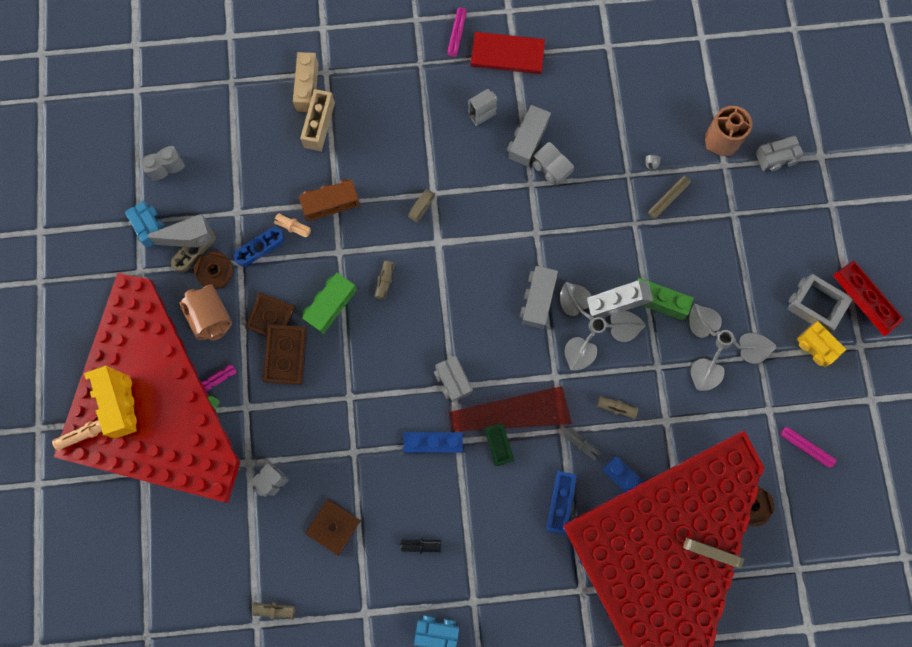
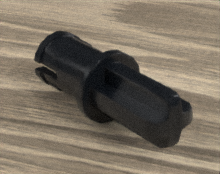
M441 539L401 540V551L420 552V554L423 552L441 553Z

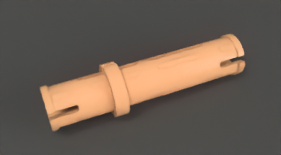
M99 420L87 422L85 426L53 439L54 448L60 451L88 437L93 438L97 436L98 433L102 432Z

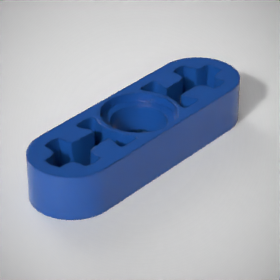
M278 228L267 230L237 249L234 253V260L242 267L252 264L284 242L283 233ZM272 235H278V240L272 239ZM264 239L268 240V242L270 243L269 246L267 245ZM257 243L264 244V249L260 252L254 250ZM248 249H250L253 252V256L250 254ZM241 254H244V255H245V257H246V260H245V261H243V260L241 259V256H240Z

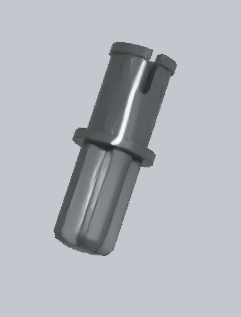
M571 427L565 432L564 437L574 444L578 451L581 450L591 458L592 461L596 460L597 457L591 451L598 456L600 455L601 451L593 446L587 437L584 438Z

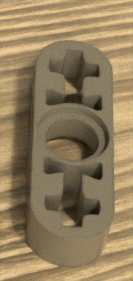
M210 228L214 241L209 242L206 246L198 247L199 249L196 254L189 253L190 247H182L171 260L173 269L179 273L187 272L215 242L216 234ZM179 261L184 263L183 267L179 266Z
M687 537L685 539L683 548L728 565L742 568L744 558Z

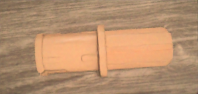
M280 213L275 217L274 224L288 229L290 233L295 232L303 237H308L311 233L310 227L297 222L295 218L290 219Z

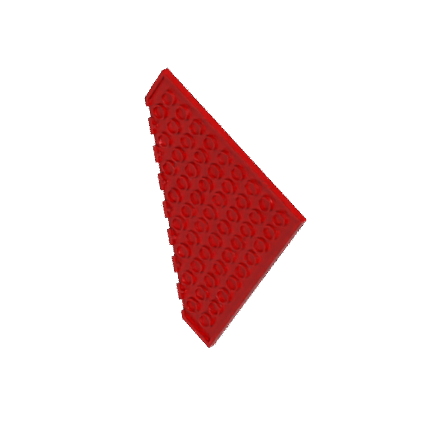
M117 273L61 436L85 426L87 422L98 420L96 410L99 407L96 397H91L90 391H93L90 379L85 378L84 373L103 366H108L130 376L132 381L131 391L134 398V415L137 419V432L116 439L105 436L100 432L93 438L88 437L60 451L56 450L54 457L229 503L241 462L238 455L233 451L232 443L219 422L221 420L208 399L209 395L197 376L198 373L186 353L187 350L182 340L177 335V329L165 310V304L161 296L158 295L152 280Z
M745 431L732 435L562 525L624 647H713L717 634L716 628L726 603L727 590L730 589L733 579L734 566L683 548L687 537L739 556L742 548V538L750 520L751 507L755 502L759 489L757 487L759 479L764 471V466Z

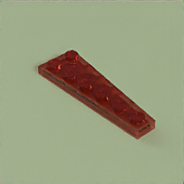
M562 386L449 412L453 432L484 430L485 427L503 422L504 428L509 429L572 424Z

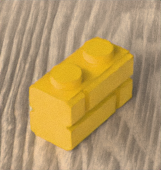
M819 321L810 325L796 339L799 342L800 348L806 352L808 351L813 356L814 362L823 367L831 365L846 351V348Z

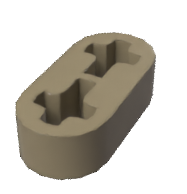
M426 189L411 209L408 218L417 223L433 202L435 193Z

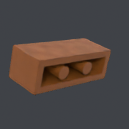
M352 179L341 180L335 185H324L318 190H308L298 195L307 222L360 206Z

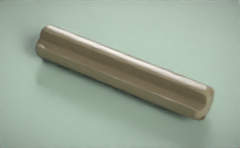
M683 176L649 210L648 215L656 219L691 183L690 179Z

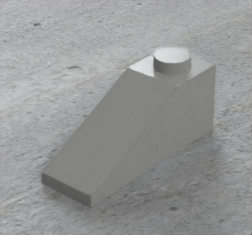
M202 214L148 234V238L156 245L203 247L209 242L214 241L208 221Z

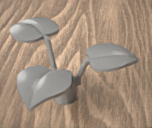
M566 282L560 293V304L563 311L569 316H576L581 312V314L590 319L588 327L591 331L586 340L581 337H575L567 342L564 352L570 370L584 369L595 360L597 347L588 342L595 334L603 332L606 327L612 328L611 335L619 342L631 341L645 328V323L637 315L629 311H622L611 315V324L606 323L601 317L594 318L584 311V309L589 307L587 298L591 297L590 292L583 286Z
M694 304L690 311L689 326L694 335L699 338H706L709 334L717 336L716 345L718 350L712 362L702 358L695 361L691 367V378L696 389L699 391L711 390L722 382L725 374L724 368L715 363L722 349L730 348L732 343L737 349H742V359L751 364L763 362L776 349V345L768 338L756 333L742 335L739 345L731 331H718L722 324V319L718 312L698 304Z

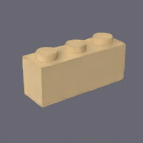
M297 52L293 104L297 112H308L313 91L317 89L319 63L316 53Z
M317 89L313 91L300 138L303 147L306 149L322 152L335 104L332 92Z

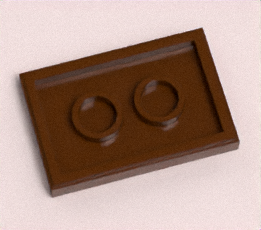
M268 324L263 382L303 385L307 327Z

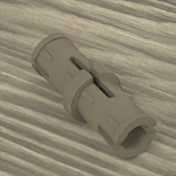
M383 262L382 271L377 278L378 284L374 294L376 299L386 300L389 285L392 284L391 278L395 267L393 262Z
M600 395L597 403L598 408L611 411L614 415L621 414L634 420L638 413V407L622 403V400L619 399L616 401Z
M254 602L252 616H265L274 620L276 618L294 619L296 607L294 605H278L277 602H272V604Z

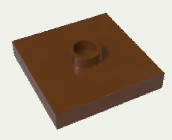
M259 292L245 328L267 336L268 324L289 325L296 306Z
M327 499L305 534L339 556L361 520Z

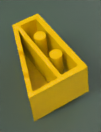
M108 366L84 373L85 378L90 379L93 391H90L91 397H96L99 407L96 410V414L103 435L116 439L137 432V419L134 415V398L131 391L132 381L130 376Z

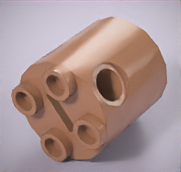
M738 106L722 108L713 119L705 134L706 149L721 156L733 155L752 129L750 114Z
M209 284L202 289H190L185 292V298L179 304L196 339H210L214 341L223 337L232 325V320L214 286Z

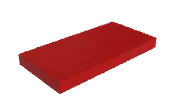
M475 32L471 67L541 74L545 39Z
M855 260L833 275L883 336L888 335L904 320Z

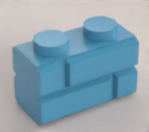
M141 202L125 211L141 243L148 248L155 243L148 238V234L166 227L161 220L158 221L155 217L158 213L153 205L149 206L146 202Z
M423 615V619H418L414 646L456 647L459 625H455V620L444 619L443 622L435 621L436 617Z

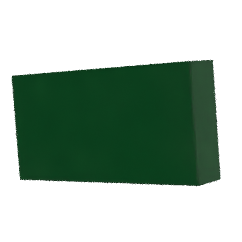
M503 422L485 427V434L495 466L514 461Z

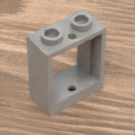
M811 274L807 278L803 277L797 286L799 290L790 297L788 301L790 305L787 310L810 324L819 321L829 332H832L836 329L853 299L814 274ZM810 286L837 301L827 319L801 304Z

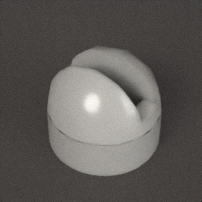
M655 155L646 156V167L650 170L652 167L657 169L660 165L661 157Z

